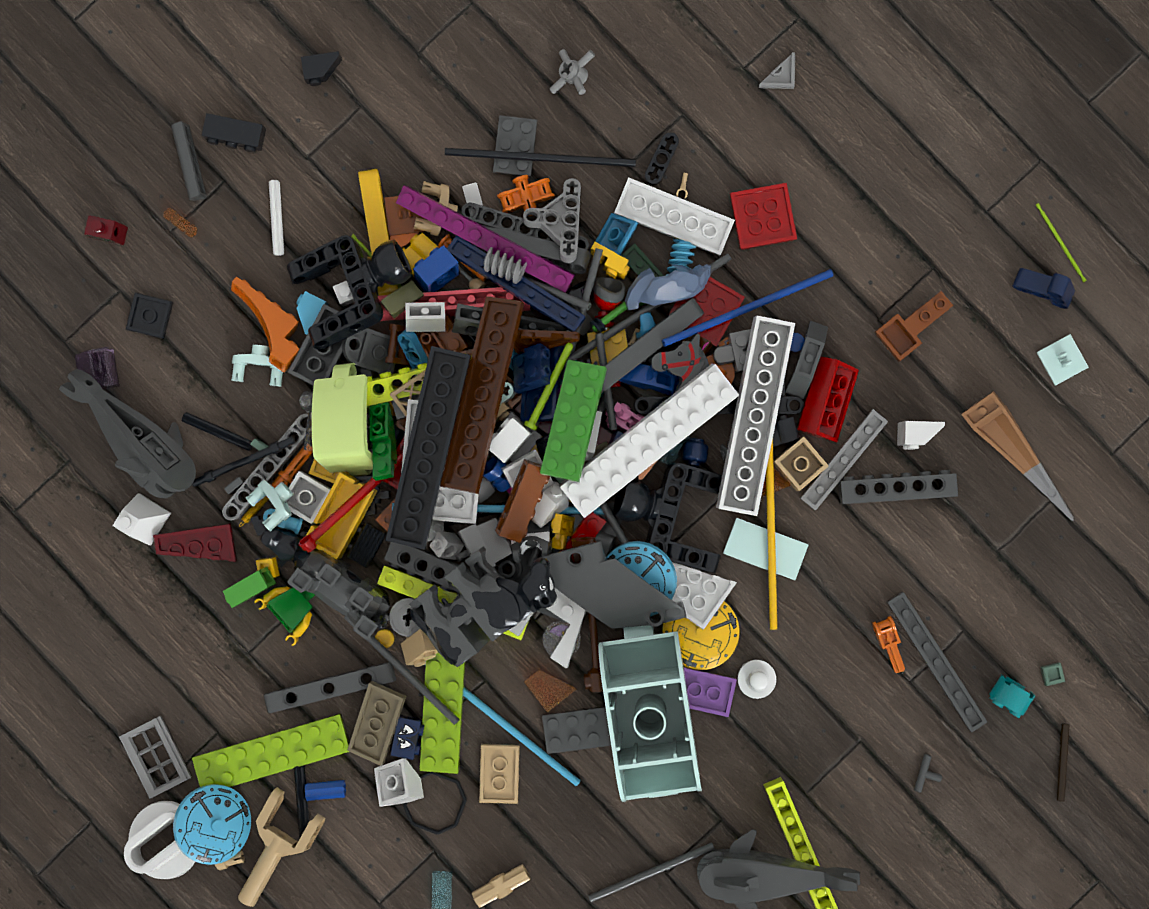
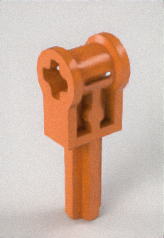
M889 616L886 620L878 623L872 622L879 645L882 649L887 650L894 672H903L905 666L897 644L901 643L892 617Z

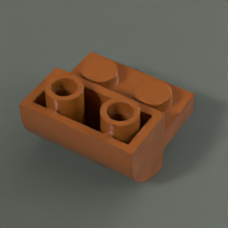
M449 314L445 315V331L418 332L416 334L428 358L431 346L455 352L464 351L469 347L462 334L452 332L453 320Z

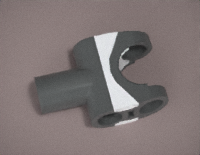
M532 520L529 521L527 535L525 538H522L521 543L511 540L515 563H520L524 553L531 548L540 549L542 557L551 554V526L540 528Z

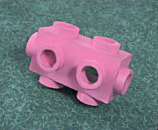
M617 402L614 406L617 429L615 430L625 433L643 419L644 416L633 413L628 405Z

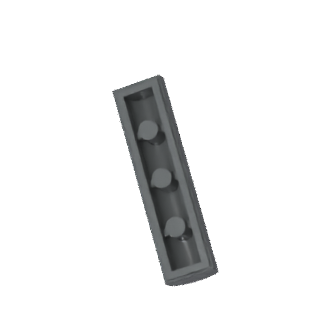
M182 121L171 125L188 198L190 201L205 199L207 196L190 126Z

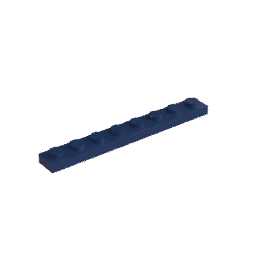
M456 235L448 246L447 250L454 258L567 330L576 332L585 320L583 314L524 277L517 284H514L513 278L507 281L505 276L500 278L498 273L493 275L491 270L485 272L483 263L486 253Z

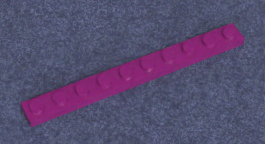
M407 185L403 186L396 203L487 252L490 247H493L492 254L500 250V257L507 253V260L514 256V263L521 259V266H523L527 262L525 272L565 293L567 292L575 274Z

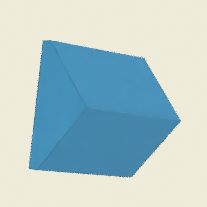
M611 213L595 242L621 256L637 229L638 223Z

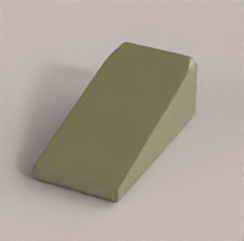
M411 280L380 302L395 319L406 310L405 303H415L424 294Z

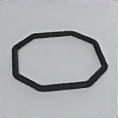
M426 772L419 775V777L422 779L433 774L456 783L463 798L454 824L439 831L414 822L407 803H403L406 815L413 826L437 835L458 825L467 798L457 779L439 772Z

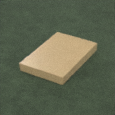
M481 744L479 803L518 804L520 745Z

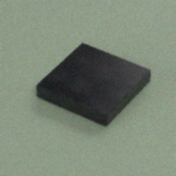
M135 293L126 330L164 339L173 302Z

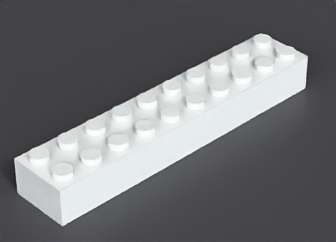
M762 316L753 317L738 393L739 396L737 398L716 505L718 509L754 516L758 515L795 323Z
M716 364L709 365L584 464L580 482L565 479L558 486L585 518L737 398L739 394Z

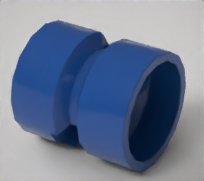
M493 456L486 462L483 477L491 482L499 492H504L511 487L501 468L506 466V463Z

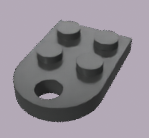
M367 328L343 340L342 351L349 363H355V366L380 374L385 372L393 374L395 364L385 363V358L388 357L389 335ZM397 338V346H396V355H395V358L398 357V351H399L398 338ZM352 339H355L357 342V347L354 350L349 347V342Z

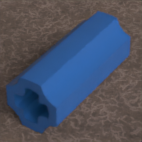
M345 780L306 783L305 785L306 801L344 798L346 796Z

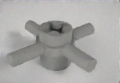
M562 49L559 52L563 61L559 68L561 78L550 87V91L555 94L566 83L575 85L579 95H583L586 92L583 84L588 77V71L584 66L595 56V53L589 50L579 61L570 60L566 50Z

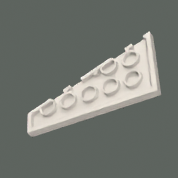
M672 562L677 575V588L672 600L675 602L683 601L686 618L704 630L737 582Z

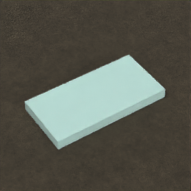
M736 518L723 554L768 570L767 529ZM775 532L776 574L796 580L808 544Z

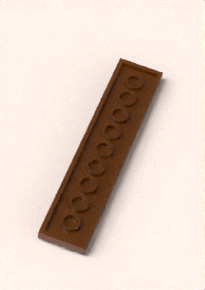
M486 296L443 471L441 487L479 494L524 307L522 301Z

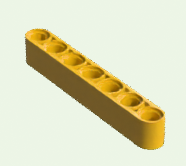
M378 169L358 172L372 255L380 244L390 241ZM384 283L383 287L378 286V295H389L398 289V285Z

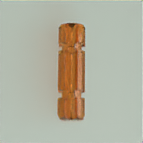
M171 208L165 210L163 214L165 219L171 220L173 225L183 232L186 231L185 234L191 238L197 234L198 229L195 226L189 225L190 223L179 214H175L176 212Z

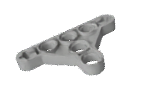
M573 178L564 182L563 193L543 208H528L523 214V223L527 227L541 228L560 246V259L565 263L574 262L577 258L581 184ZM570 186L574 187V195L570 194ZM573 201L576 203V206L568 207L566 203ZM528 215H535L537 219L529 221L526 217ZM548 216H554L556 218V221L548 222L546 218ZM568 217H572L576 221L570 224L567 223L565 219ZM570 233L573 234L575 238L572 240H568L564 237V235ZM567 246H571L570 255H567L566 253Z

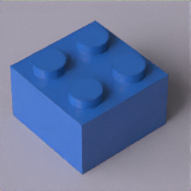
M444 245L440 248L436 247L430 252L429 257L425 260H419L414 265L415 281L425 292H437L459 275L458 261Z

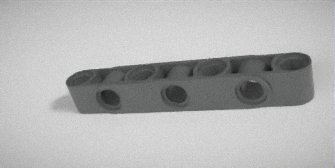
M390 662L263 694L267 712L273 713L367 689L369 683L363 680L364 673H369L372 681L381 685L396 681L393 665ZM326 683H332L334 685L333 692H328L326 690ZM289 692L296 694L297 700L295 702L289 700Z

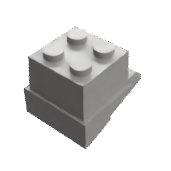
M496 518L478 526L473 524L457 532L467 549L455 555L458 562L470 557L482 546L486 549V561L493 567L496 566V562L513 553L510 541L499 536L495 531L498 524Z

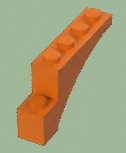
M236 277L232 281L231 291L239 296L258 318L268 340L270 349L269 362L285 373L300 350L295 342L288 341L297 330L299 321H297L294 315L283 311L279 304L268 300L261 291L253 289L246 280Z

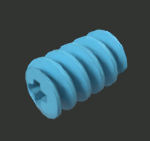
M673 239L677 244L672 245L671 248L675 251L670 252V256L674 259H670L668 263L670 265L677 264L688 267L687 264L693 263L688 257L694 256L690 249H695L696 246L688 241ZM674 266L667 267L669 273L678 270Z

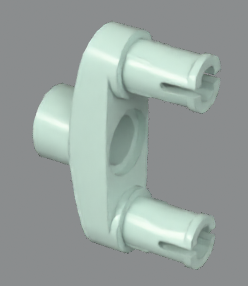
M253 344L251 354L233 355L232 364L234 365L231 381L244 382L245 365L253 364L270 366L272 371L269 385L282 387L283 372L269 362V346Z
M263 479L258 484V487L245 498L253 507L265 496L269 498L275 507V512L262 523L269 531H272L283 520L286 521L292 515L287 500L293 496V493L283 482L274 488Z

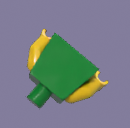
M286 586L272 589L263 598L256 599L254 603L261 601L263 605L259 610L267 607L290 633L285 640L287 641L289 637H292L294 643L291 646H294L298 642L299 637L309 627L312 617L310 611L312 605L308 601L315 595L306 591L300 593L295 588Z

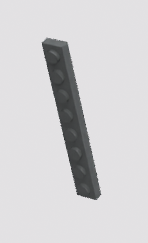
M901 592L888 600L886 603L968 730L972 733L986 724L987 720L905 593Z

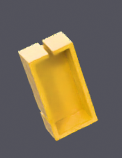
M340 472L313 522L316 524L323 523L365 483H358V479L345 472ZM373 489L316 541V548L323 550L337 560L342 558L378 490ZM311 525L306 535L312 533L318 525Z

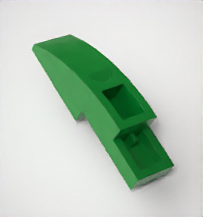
M388 402L370 406V441L373 443V479L375 481L393 478L394 464H397L394 423L390 405Z

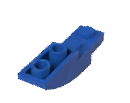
M639 364L619 381L644 390L652 389L672 396L679 383V377L671 375L667 370L657 372L652 370L649 365Z

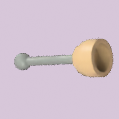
M459 266V271L470 281L469 289H482L485 287L486 284L481 279H472Z

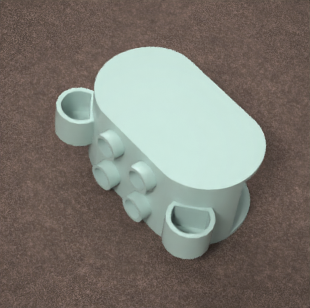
M651 625L623 628L624 639L600 642L598 645L601 680L620 799L622 802H626V800L676 795L696 790L702 791L678 631L654 635V628Z

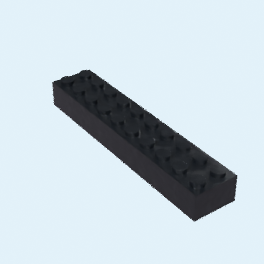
M431 346L385 541L423 550L426 549L471 355Z

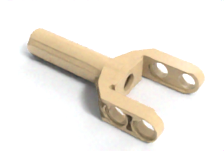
M278 787L273 790L256 820L258 832L264 841L265 848L238 896L239 901L247 906H255L281 857L298 854L310 849L326 819L324 816L317 814L313 820L309 821L299 841L277 827L270 826L284 800V791Z

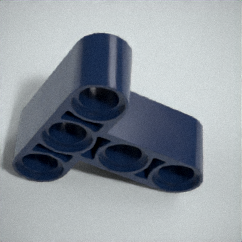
M1019 268L1012 285L1016 290L1048 299L1053 305L1063 309H1068L1075 293L1071 279L1067 276L1054 273L1052 277L1024 268Z

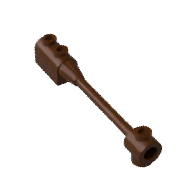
M595 537L571 538L572 548L597 542ZM573 553V561L576 563L581 562L580 554ZM588 612L593 668L587 671L588 674H584L585 689H589L590 692H603L599 663L596 617Z

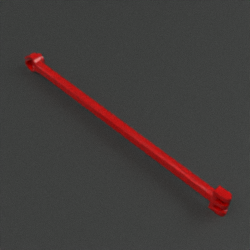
M403 450L397 455V464H394V470L402 464ZM372 477L312 533L303 537L299 542V546L304 551H313L317 546L316 541L383 480L375 481Z

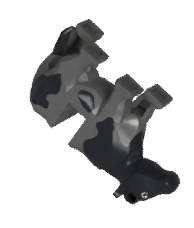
M307 527L299 535L285 528H274L272 531L266 529L263 532L260 540L280 559L278 566L282 568L288 561L294 563L295 571L287 581L290 586L300 593L304 591L313 593L327 605L347 616L355 624L353 631L366 640L370 638L376 629L382 630L386 628L387 622L390 621L388 593L368 577L363 580L350 571L351 565L342 559L337 560L317 548L311 552L304 551L299 546V542L309 531Z
M482 546L465 560L467 565L470 566L474 577L467 573L464 563H461L444 577L461 594L452 603H448L444 598L442 602H439L437 596L438 588L434 584L409 604L412 607L410 610L411 618L428 636L440 655L451 665L458 667L478 653L490 640L493 642L501 634L515 627L532 612L535 613L540 608H548L554 604L557 594L555 592V582L550 574V562L547 558L536 559L532 563L529 573L518 583L498 574L496 569L486 561V549Z

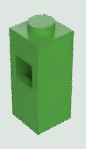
M265 567L227 588L223 593L225 600L233 608L275 585L276 582L268 567Z

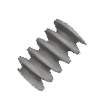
M490 247L483 263L485 272L491 270L493 275L498 273L500 278L505 276L507 281L513 278V283L517 284L524 275L527 262L521 266V259L514 263V256L507 260V253L500 257V250L492 254L493 247Z

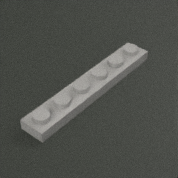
M874 409L871 410L828 463L829 467L818 475L800 499L816 511L888 421Z

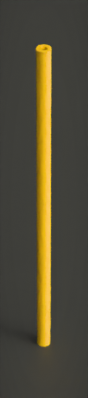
M772 439L766 469L770 630H777Z

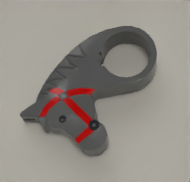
M699 333L695 334L690 341H680V344L671 351L653 354L649 360L652 370L657 372L667 370L671 375L679 377V383L674 393L709 366L708 360L699 346Z

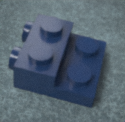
M539 343L524 348V353L513 356L514 392L520 394L550 384L549 348Z

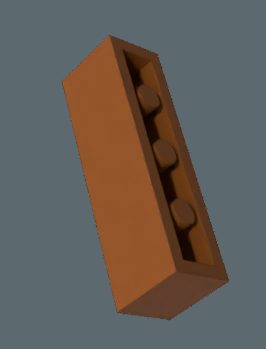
M524 459L495 529L499 536L521 543L522 538L526 537L529 521L535 516L536 504L542 499L543 487L550 479V476L540 473L542 465Z

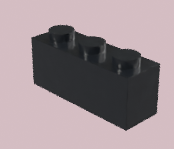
M206 113L202 137L209 144L218 145V143H224L229 148L237 149L238 146L243 147L245 151L255 153L256 150L262 151L266 128L262 124Z

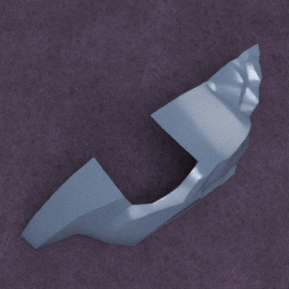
M671 264L678 270H674L672 273L661 277H655L650 268L641 272L628 289L625 298L627 309H638L640 302L656 306L693 298L705 288L711 275V265H697L690 269L683 265Z

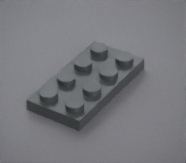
M605 706L542 715L547 754L611 746Z

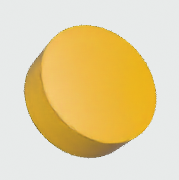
M382 629L375 635V638L385 648L392 646L395 641V636L389 629Z

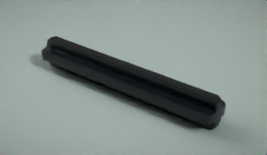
M187 412L182 416V422L247 451H250L253 447L251 440Z
M304 765L294 767L299 839L309 823L308 801L305 798L306 774Z

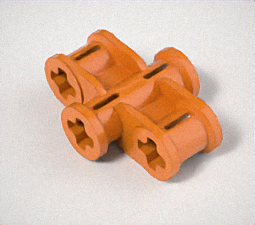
M528 175L514 178L512 182L516 185V188L497 195L503 207L502 212L511 213L522 208L525 211L529 208L527 202H529L531 208H537V203L553 199L555 194L551 191L550 179L544 178L529 184Z

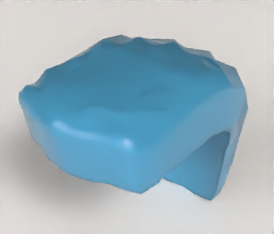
M650 312L640 315V331L635 332L637 339L656 326Z

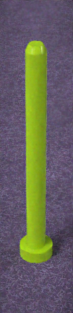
M567 343L550 376V384L545 386L529 421H525L524 426L536 431L538 427L536 423L573 349V344Z

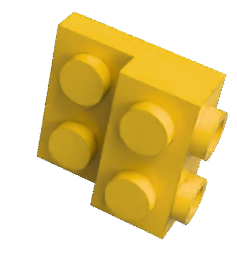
M594 242L591 247V255L594 256L596 248L603 250L600 263L605 262V274L614 279L617 277L624 280L629 272V260Z

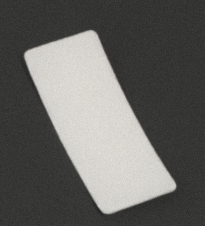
M476 182L462 186L467 203L471 202L483 206ZM472 208L468 209L470 217L474 216L476 210Z

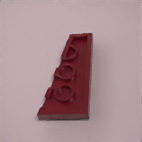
M231 523L153 535L156 554L237 561Z

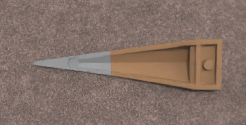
M994 391L961 414L976 433L1026 476L1070 520H1074L1073 515L1009 409Z

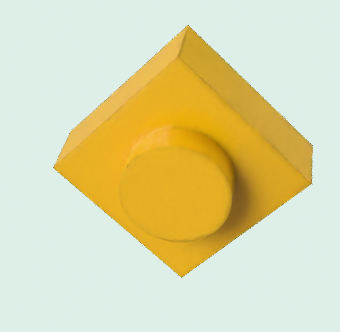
M276 557L256 560L257 570L268 567L273 578L280 576Z

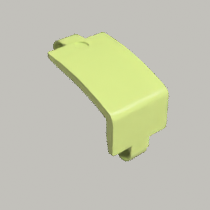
M355 363L338 364L333 367L331 378L316 379L314 381L312 398L313 457L330 473L348 472L352 476L370 475L373 470V454L368 450L367 376L364 374L357 375Z

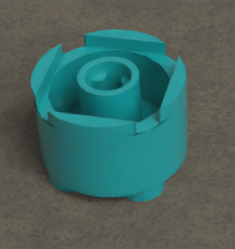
M1001 674L989 693V698L993 700L992 702L1000 708L1005 706L1012 715L1020 718L1021 715L1025 714L1036 695L1031 691L1028 693L1025 691L1026 687L1007 676L1005 678Z

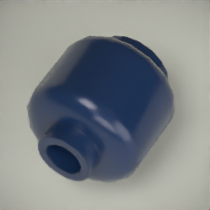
M690 438L689 441L684 443L682 459L689 466L698 468L699 465L707 461L708 445L702 439Z

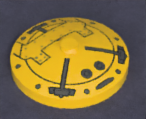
M725 601L704 630L687 618L663 623L662 633L678 631L683 666L695 670H708L724 663L733 654L739 640L737 617Z

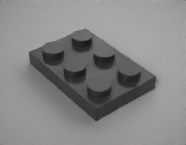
M499 115L495 151L534 153L537 119ZM494 158L493 173L513 176L528 175L531 178L533 161Z

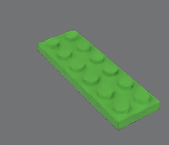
M573 360L567 361L540 470L542 475L580 482L607 371L605 366Z

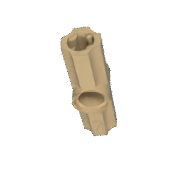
M521 864L505 874L501 873L493 877L489 883L473 891L474 901L481 908L497 898L506 897L513 892V889L529 881L531 878L525 866Z

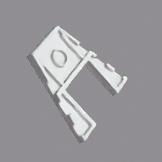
M555 588L557 599L552 606L546 609L571 625L550 658L563 667L568 668L586 610ZM533 612L527 616L526 620H522L515 627L509 629V631L520 636Z

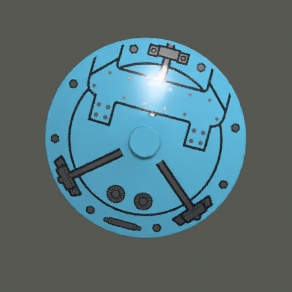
M632 541L619 545L606 557V560L617 559L671 600L673 599L677 588L676 570L670 558L658 547L646 542ZM652 612L650 615H656L658 612Z
M218 784L205 785L189 793L180 803L173 822L174 838L182 853L191 860L201 864H219L235 856L246 843L251 829V814L245 799L234 789Z

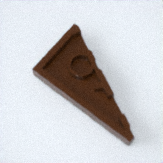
M518 329L514 350L518 354L524 353V348L539 343L550 349L580 341V334L569 331Z

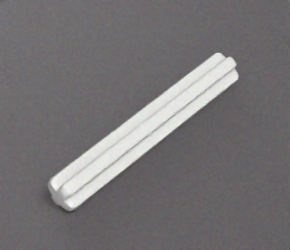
M270 180L269 195L273 254L281 256L284 255L280 182L278 180Z

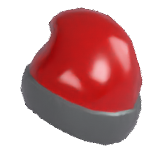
M612 277L595 278L593 298L596 305L604 311L614 310L621 304L624 298V283Z

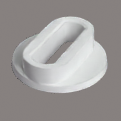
M158 801L144 808L135 817L130 828L129 840L124 849L125 862L132 871L140 874L145 873L157 879H173L183 875L194 865L196 861L185 856L177 846L176 841L172 842L147 862L141 856V847L174 822L179 803Z

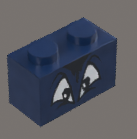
M400 715L395 730L391 756L413 760L415 755H419L421 744L418 743L419 736H423L425 727L422 724L423 719Z

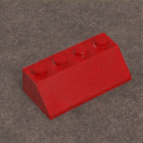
M820 357L797 430L837 443L859 370L837 359Z

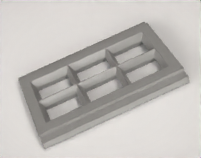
M162 716L119 736L149 798L155 797L192 777ZM155 727L161 741L151 745L145 731ZM142 733L148 747L138 751L132 738ZM163 744L170 759L160 763L154 749ZM151 751L157 765L147 769L141 755ZM172 762L179 776L169 781L163 767ZM159 769L166 783L156 787L150 773Z

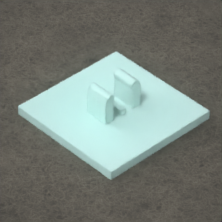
M1071 334L1036 352L1055 386L1089 368Z

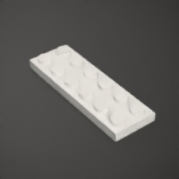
M629 177L614 212L616 215L636 221L640 225L675 239L688 241L696 247L721 256L735 221Z

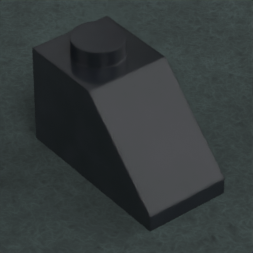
M339 51L301 57L305 82L310 84V86L321 85V82H326L342 61Z

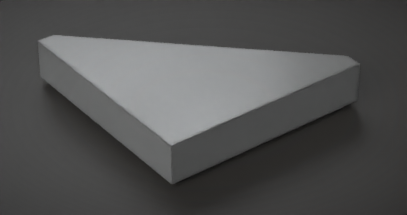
M792 52L788 58L775 68L759 84V88L794 89L795 52Z

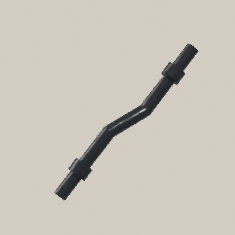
M291 436L280 442L275 441L269 447L216 470L206 471L204 475L195 478L192 485L196 487L205 482L210 483L216 480V477L257 461L272 453L282 452V449L295 444V440Z

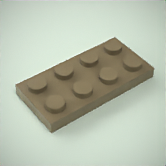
M371 681L368 684L347 751L382 766L385 763L406 696Z

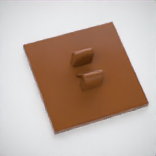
M399 196L384 198L389 236L426 232L414 229L416 217L425 218L397 204L396 201Z

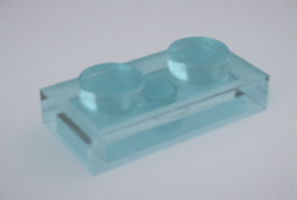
M433 871L432 909H452V872Z

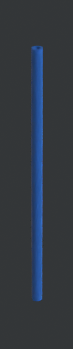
M831 269L667 337L662 340L664 347L833 277V272Z

